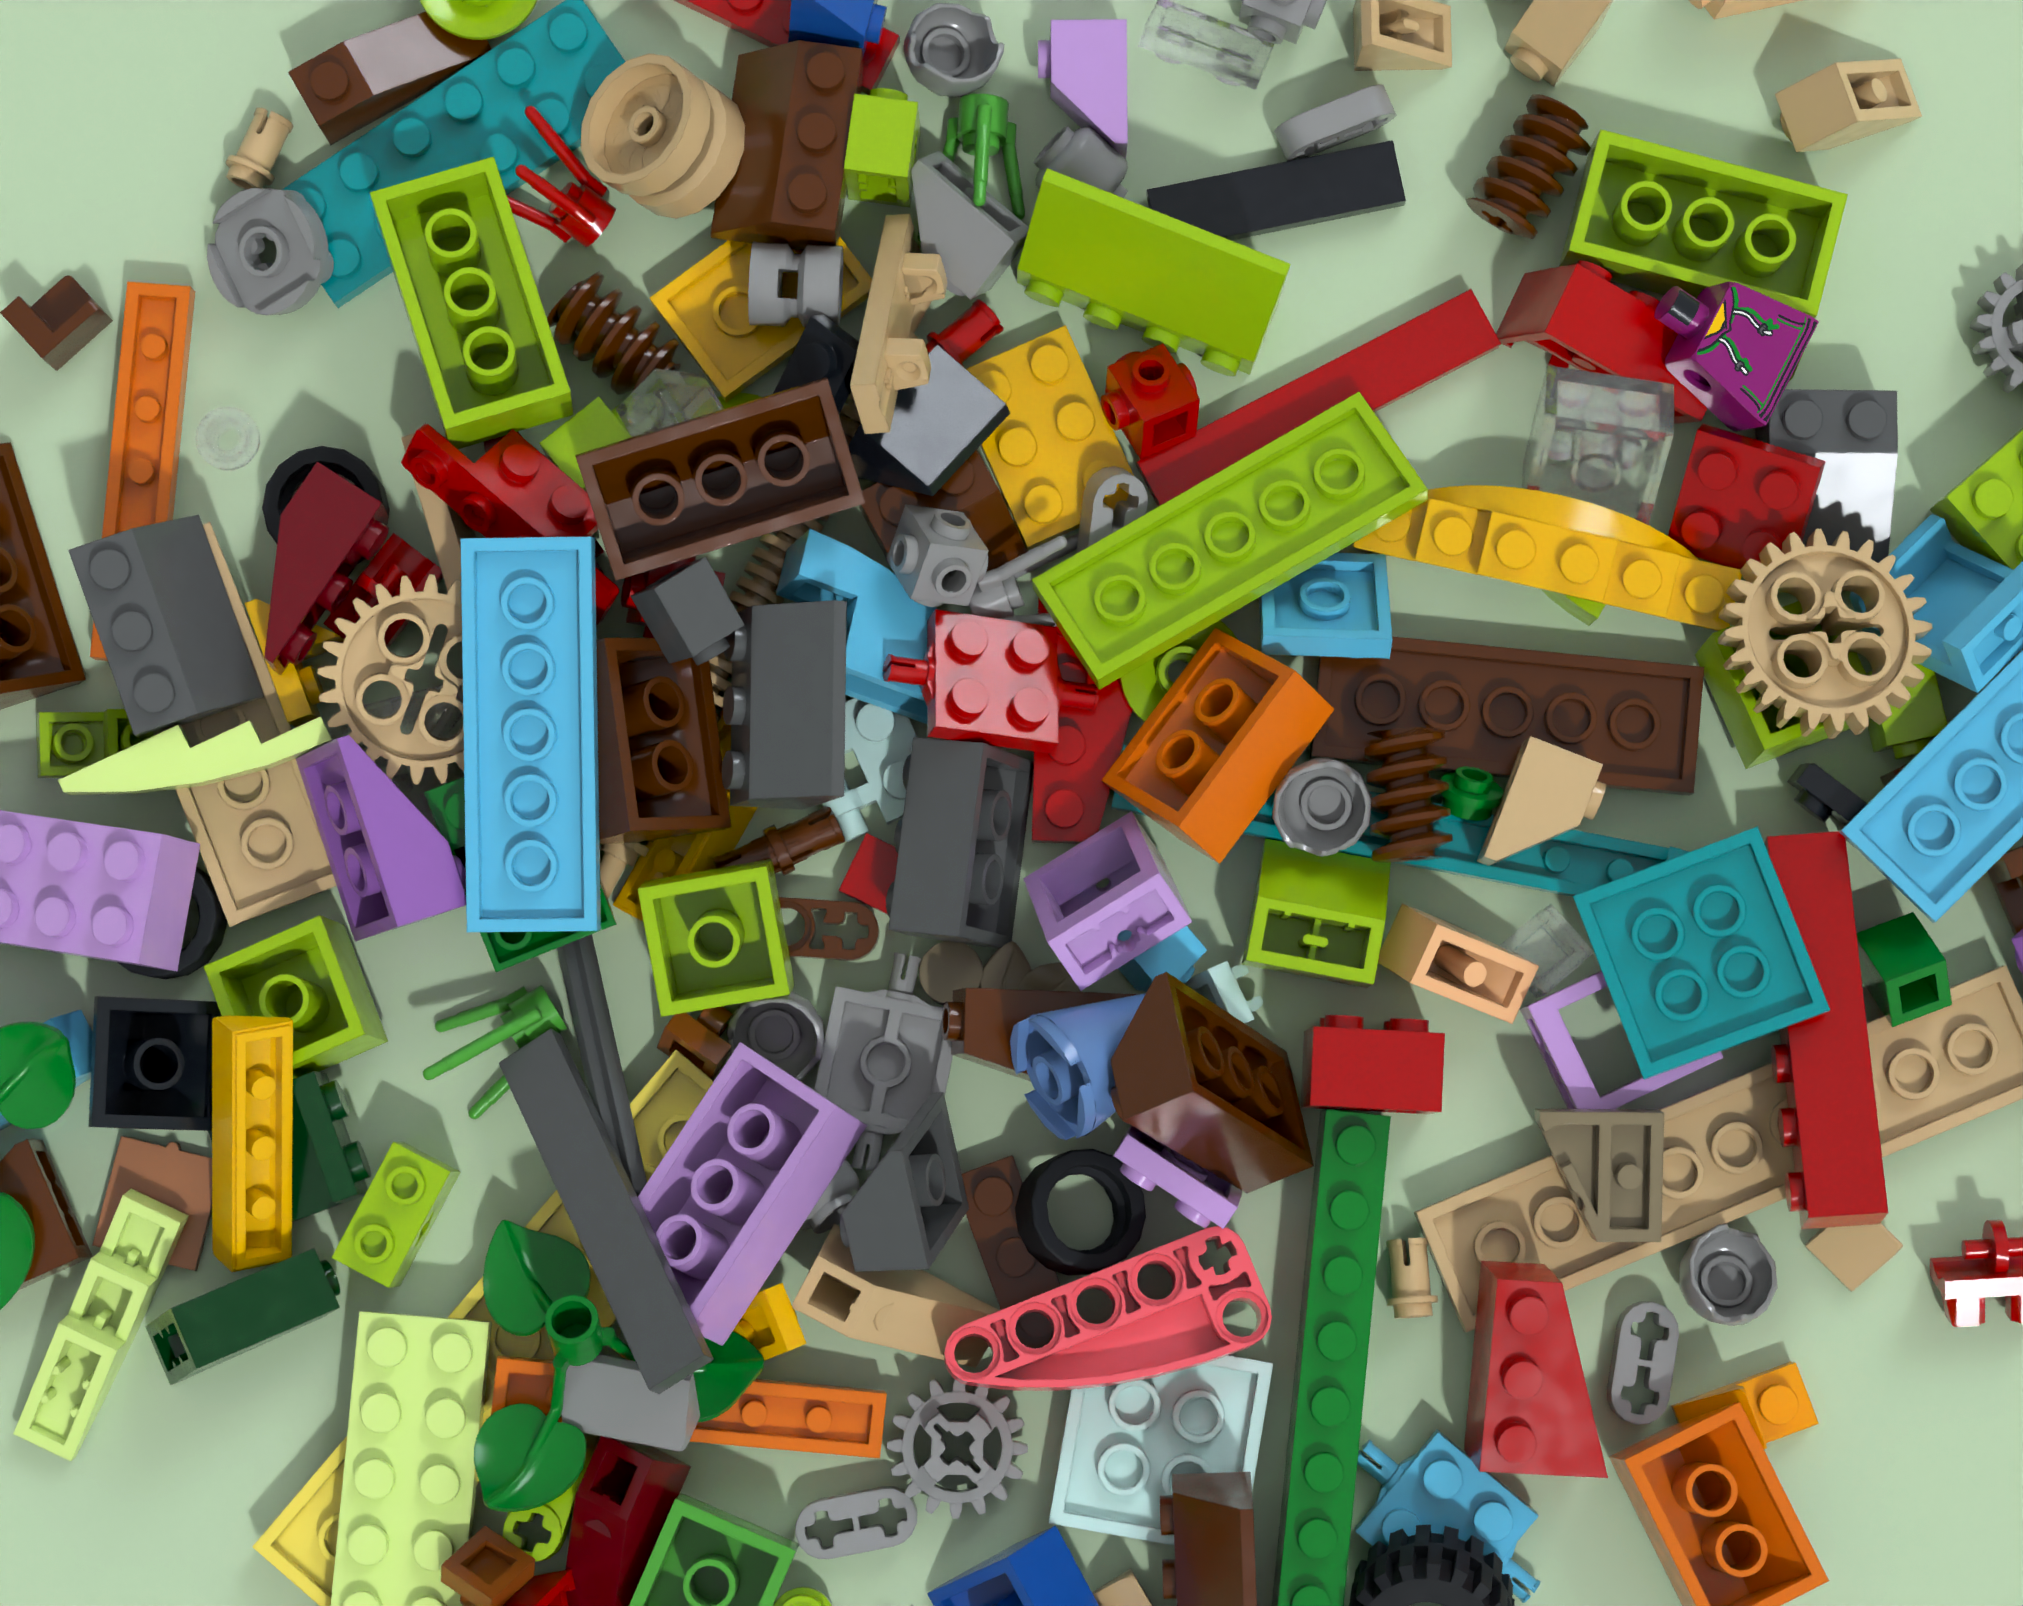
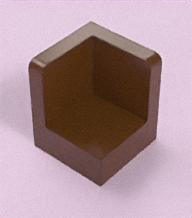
M69 275L63 277L32 306L18 296L0 312L37 354L56 371L113 321L80 284Z

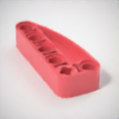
M1219 1226L1202 1229L967 1323L953 1331L947 1340L944 1361L945 1367L952 1378L961 1384L1014 1391H1061L1105 1387L1166 1375L1199 1366L1247 1349L1264 1338L1270 1329L1272 1315L1270 1305L1242 1239L1229 1228L1222 1229ZM1214 1241L1217 1250L1224 1246L1229 1250L1231 1258L1223 1265L1225 1274L1216 1275L1213 1266L1204 1270L1199 1263V1258L1207 1251L1206 1242ZM1158 1265L1168 1271L1173 1283L1169 1296L1164 1299L1155 1300L1142 1294L1138 1288L1137 1277L1138 1272L1145 1266ZM1088 1289L1102 1290L1112 1301L1113 1310L1111 1317L1100 1324L1088 1323L1082 1319L1076 1306L1079 1294ZM1240 1301L1252 1307L1256 1313L1257 1323L1251 1335L1240 1337L1233 1335L1226 1329L1222 1316L1224 1308L1228 1303ZM1038 1313L1048 1319L1053 1333L1047 1345L1034 1349L1026 1347L1020 1342L1015 1328L1019 1318L1025 1314ZM977 1337L988 1343L992 1351V1361L988 1368L982 1372L971 1373L959 1367L955 1360L954 1351L958 1343L963 1339Z

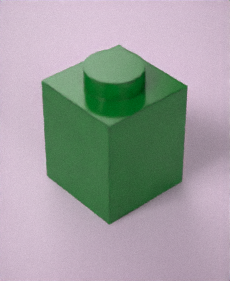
M1914 912L1856 933L1862 981L1892 1027L1952 1005L1946 959Z

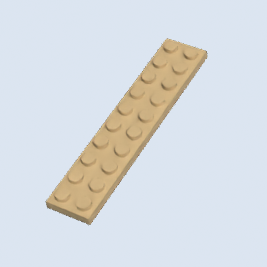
M2007 965L1997 967L1950 987L1952 1005L1895 1027L1890 1025L1885 1015L1867 1022L1882 1158L2023 1099V1002ZM1772 1062L1658 1109L1664 1112L1661 1242H1596L1592 1239L1552 1154L1415 1211L1414 1215L1424 1238L1427 1239V1246L1463 1331L1469 1332L1475 1329L1481 1261L1545 1264L1562 1282L1564 1291L1705 1233L1717 1225L1726 1224L1785 1199V1175L1787 1172H1795L1792 1147H1782L1780 1141L1778 1111L1779 1108H1788L1785 1083L1776 1084L1774 1081Z

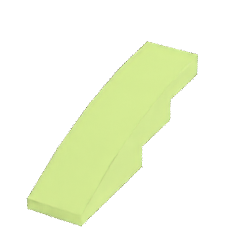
M321 716L264 743L261 742L250 720L193 747L184 729L180 725H176L59 779L58 782L63 792L68 795L144 794L204 786L273 768L332 741V738Z
M132 1188L122 1195L101 1249L90 1259L68 1315L58 1323L13 1433L14 1435L69 1461H72L77 1456L140 1328L189 1215Z

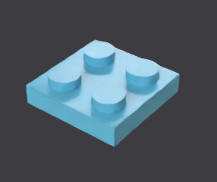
M1335 553L1259 597L1261 652L1267 655L1390 659L1393 639L1386 555Z

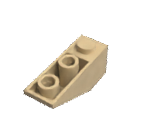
M836 1224L831 1228L792 1303L793 1309L849 1338L944 1360L946 1343L953 1331L967 1323L1000 1311L924 1270L855 1272L850 1247L844 1246L840 1236V1226ZM977 1337L963 1339L958 1343L954 1351L957 1364L976 1368L989 1345Z

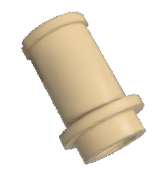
M256 108L253 114L254 118L236 156L229 155L226 160V164L229 167L226 175L227 179L245 190L263 188L264 185H271L275 178L270 172L288 134L291 133L294 127L289 120L273 111L270 112L268 118V111L265 108Z
M1408 1238L1409 1266L1407 1263L1406 1241H1403V1239L1386 1241L1389 1250L1392 1298L1386 1299L1387 1306H1393L1394 1319L1433 1316L1432 1303L1438 1302V1296L1431 1295L1427 1254L1428 1242L1426 1238Z

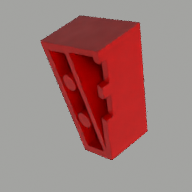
M1481 1261L1464 1451L1479 1472L1608 1478L1562 1282L1545 1264Z

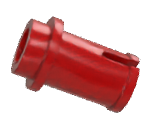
M977 299L969 309L939 334L931 331L926 337L928 343L925 346L929 354L936 345H939L963 366V362L995 335L1003 332L1004 328L999 324L1001 322L995 313L983 301Z

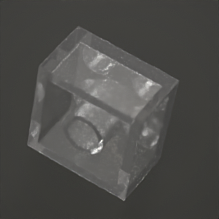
M1547 365L1523 460L1522 488L1590 502L1649 525L1674 436V384Z

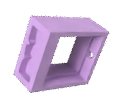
M1132 811L1023 878L1047 943L1080 991L1192 923L1163 857ZM1109 879V884L1106 887L1099 888L1096 886L1101 880ZM1128 930L1132 932L1128 940L1121 941L1118 939L1121 931Z
M1602 970L1520 1009L1567 1109H1616L1724 1058L1722 1053L1719 1052L1646 1080L1643 1079V1076L1599 1096L1558 1010L1608 987Z

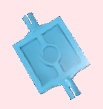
M1438 1429L1435 1430L1416 1454L1401 1461L1399 1465L1375 1446L1371 1440H1368L1362 1446L1363 1451L1380 1466L1376 1465L1360 1450L1358 1452L1357 1464L1382 1485L1380 1486L1375 1504L1356 1525L1355 1532L1372 1546L1377 1541L1388 1546L1390 1533L1402 1528L1407 1536L1415 1535L1416 1525H1431V1533L1443 1534L1445 1526L1459 1529L1458 1539L1466 1542L1473 1535L1484 1542V1556L1493 1552L1497 1554L1503 1562L1502 1574L1510 1575L1513 1584V1594L1522 1603H1525L1531 1597L1530 1592L1513 1577L1517 1578L1533 1593L1539 1587L1540 1581L1536 1580L1511 1558L1518 1540L1538 1518L1537 1511L1490 1472H1479L1467 1453Z

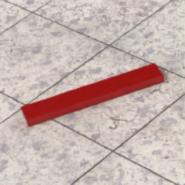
M1472 289L1198 429L1195 437L1138 460L1136 466L1159 507L1357 392L1361 393L1373 412H1376L1498 349L1501 343Z

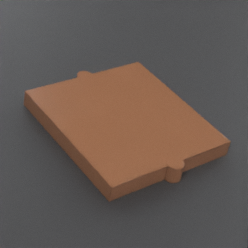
M121 1136L92 1246L101 1248L122 1195L132 1188L189 1215L168 1264L197 1271L212 1215V1158L182 1151L180 1144L177 1142H170L167 1146H162Z

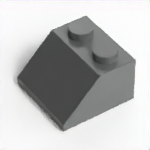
M944 1092L930 1094L842 1211L840 1217V1236L844 1246L850 1247L855 1272L929 1269L969 1210Z

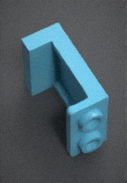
M1931 514L1891 553L1896 557V560L1889 573L1894 579L1912 574L1914 579L1903 592L1907 598L1924 597L1927 603L1913 615L1914 620L1932 623L1933 628L1923 638L1915 640V642L1932 649L1931 655L1920 665L1978 693L2023 649V561L2013 570L1957 544L1951 538L1945 519ZM1851 592L1849 598L1854 611L1864 613L1866 611L1864 601L1858 594ZM1875 627L1862 629L1863 632L1881 635L1880 630Z

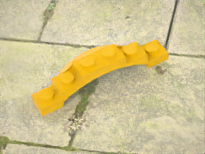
M1465 485L1429 489L1427 501L1354 542L1353 545L1356 549L1538 588L1715 631L1730 627V623L1719 618V612L1726 604L1735 603L1726 591L1735 579L1741 580L1742 577L1740 569L1700 561L1689 550L1669 536L1622 513L1563 495L1504 486Z

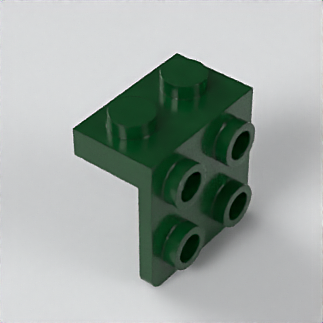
M313 1071L293 1079L292 1223L360 1198L368 1190L365 1179L371 1177V1170L367 1157L359 1141L351 1143L343 1118L350 1115L346 1098L338 1081L330 1082L327 1073ZM208 1131L212 1141V1131Z

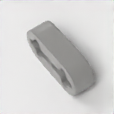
M1378 84L1301 113L1279 125L1274 132L1286 160L1292 161L1312 156L1378 129L1394 119L1396 113L1384 85Z
M1116 466L1105 467L1094 473L1088 480L1083 495L1076 554L1147 514V491L1143 483L1127 470ZM1117 484H1119V487L1128 493L1127 501L1116 503L1113 519V509L1106 505L1103 499L1105 495L1115 494Z
M1637 1302L1628 1306L1621 1313L1616 1325L1607 1384V1401L1611 1410L1620 1419L1636 1425L1649 1424L1657 1420L1665 1412L1670 1397L1679 1338L1678 1323L1671 1311L1655 1302ZM1646 1312L1654 1313V1324L1664 1327V1335L1662 1339L1651 1340L1647 1360L1639 1359L1642 1342L1640 1337L1631 1334V1326L1633 1322H1643L1646 1318ZM1638 1366L1646 1367L1644 1387L1654 1391V1399L1652 1403H1642L1639 1413H1631V1402L1621 1398V1391L1623 1386H1634Z
M882 1486L820 1498L809 1503L801 1511L796 1522L795 1536L799 1546L808 1555L817 1559H833L894 1547L905 1542L912 1535L917 1524V1507L912 1497L908 1499L904 1495L905 1490L895 1486ZM884 1498H891L894 1508H905L907 1512V1518L898 1521L897 1533L886 1534L882 1524L861 1527L860 1516L878 1512L880 1500ZM827 1511L831 1521L852 1518L854 1529L837 1532L834 1535L832 1546L823 1547L819 1537H809L807 1533V1527L816 1522V1512Z

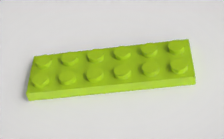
M1357 392L1033 578V590L1100 690L1427 501L1428 488L1361 393Z

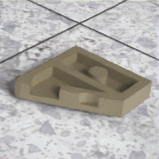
M1535 1109V1120L1591 1238L1596 1242H1661L1664 1112L1658 1109Z

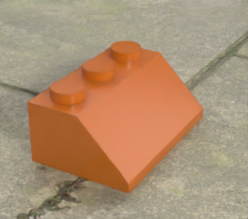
M1215 628L1101 781L1179 840L1220 864L1335 709L1294 669Z
M1740 1402L1731 1403L1667 1427L1609 1456L1682 1606H1781L1829 1581Z

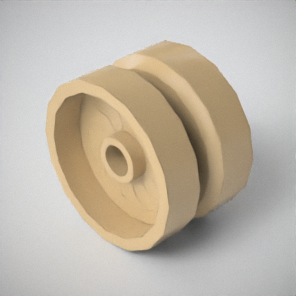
M649 53L627 60L610 73L591 97L582 121L581 151L587 168L601 181L622 194H628L638 204L658 216L678 219L700 212L716 200L736 174L744 152L745 124L738 105L720 90L705 80L699 79L690 70L669 56Z

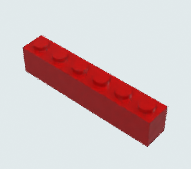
M1839 831L1767 836L1764 844L1830 1008L1829 1012L1779 1030L1781 1044L1772 1045L1771 1059L1774 1081L1776 1084L1785 1083L1788 1108H1779L1778 1111L1780 1141L1782 1147H1792L1795 1172H1787L1785 1175L1789 1212L1799 1211L1801 1229L1880 1224L1888 1214V1204L1846 838Z

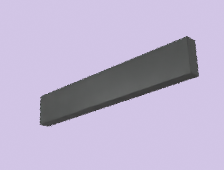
M549 1029L500 1061L499 1065L645 1383L650 1391L661 1394L714 1360L562 1035L553 1029Z

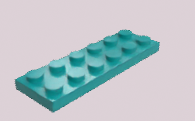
M583 0L563 1L282 189L294 190L302 194L306 202L313 207L322 221L327 236L328 251L334 260V269L331 277L321 285L337 308H340L393 272L375 217L370 192L494 157L506 195L510 194L526 183L515 173L518 165H525L538 175L560 160L526 117L525 108L527 106H534L572 152L581 146L582 121L591 97L605 78L626 62Z

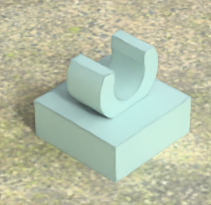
M1225 961L1199 973L1185 983L1243 1023L1254 1020L1252 1012L1258 1010L1263 1004L1261 996L1246 1001L1238 985L1237 979L1249 973L1246 965H1236L1230 968L1228 961Z

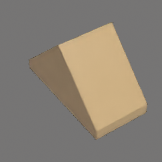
M1432 0L1355 1L1353 8L1354 71L1443 70L1452 67L1451 6Z

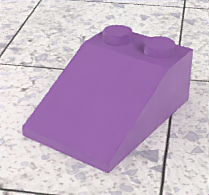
M349 735L336 738L296 758L355 942L466 905V871L461 860L457 856L452 855L449 842Z

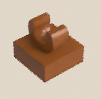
M723 1006L704 1009L697 1020L687 1013L675 1014L665 1026L657 1048L669 1057L675 1050H678L708 1077L713 1079L722 1068L732 1047L720 1036L727 1028V1022L733 1014Z
M485 1525L442 1564L441 1582L461 1595L460 1602L463 1606H502L534 1576L535 1559Z

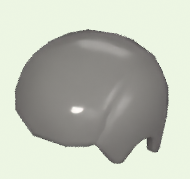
M935 3L917 14L904 40V55L913 77L918 83L938 96L963 97L983 87L994 74L1004 52V44L997 42L993 33L991 19L988 16L973 13L970 9L953 3Z
M1314 758L1292 767L1277 786L1272 817L1283 841L1290 848H1297L1321 857L1336 854L1339 850L1351 847L1360 839L1370 825L1372 796L1360 773L1349 765L1330 758Z
M791 991L790 995L741 1003L732 1015L727 1028V1043L732 1045L729 1051L730 1056L739 1042H741L800 1081L821 1060L823 1055V1020L808 999Z
M1720 1224L1689 1244L1679 1265V1288L1687 1304L1706 1320L1728 1326L1745 1325L1764 1313L1772 1301L1778 1288L1775 1261L1760 1242L1757 1234L1730 1228L1728 1224Z

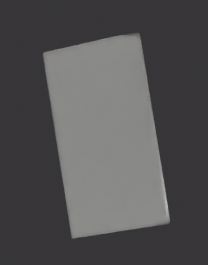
M599 1354L593 1361L585 1365L568 1367L561 1414L562 1422L576 1426L583 1433L673 1451H683L687 1448L700 1418L694 1374H690L661 1394H657L648 1389L636 1361Z

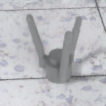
M1079 533L1068 538L1058 536L998 568L987 571L983 580L976 584L969 604L972 614L1057 627L1049 613L1014 614L1013 609L1025 606L1016 579L1076 550Z

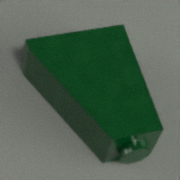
M312 1248L174 1306L145 1327L171 1386L327 1316L340 1308L336 1296L340 1295V1285L330 1263L325 1259L320 1261L315 1248Z

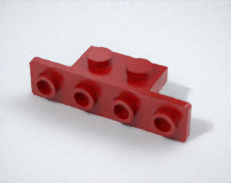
M425 423L416 430L402 458L401 463L403 467L412 474L422 487L435 493L457 512L471 529L480 532L486 538L589 537L599 529L587 492L514 429L473 463L433 427ZM595 567L597 626L604 619L619 594V588Z

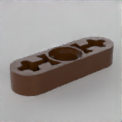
M779 897L781 910L793 909L799 912L805 921L803 937L797 943L788 946L790 957L856 961L868 956L875 949L879 940V925L874 914L864 905L856 902ZM826 910L827 913L823 923L829 925L844 924L846 914H857L858 924L869 929L868 937L857 939L855 949L847 950L843 949L844 944L840 937L822 935L824 948L811 949L810 946L816 934V922L813 911Z

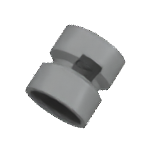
M752 243L748 290L750 325L785 327L791 318H798L805 328L811 316L824 314L840 326L843 291V246L807 244L802 253L799 254L794 253L788 243ZM783 272L798 273L797 299L782 298Z

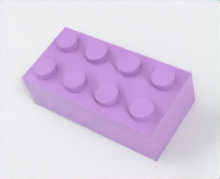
M0 810V944L178 971L201 844L160 833Z
M739 1042L638 1196L703 1337L721 1346L725 1344L867 1127L866 1124L741 1042Z

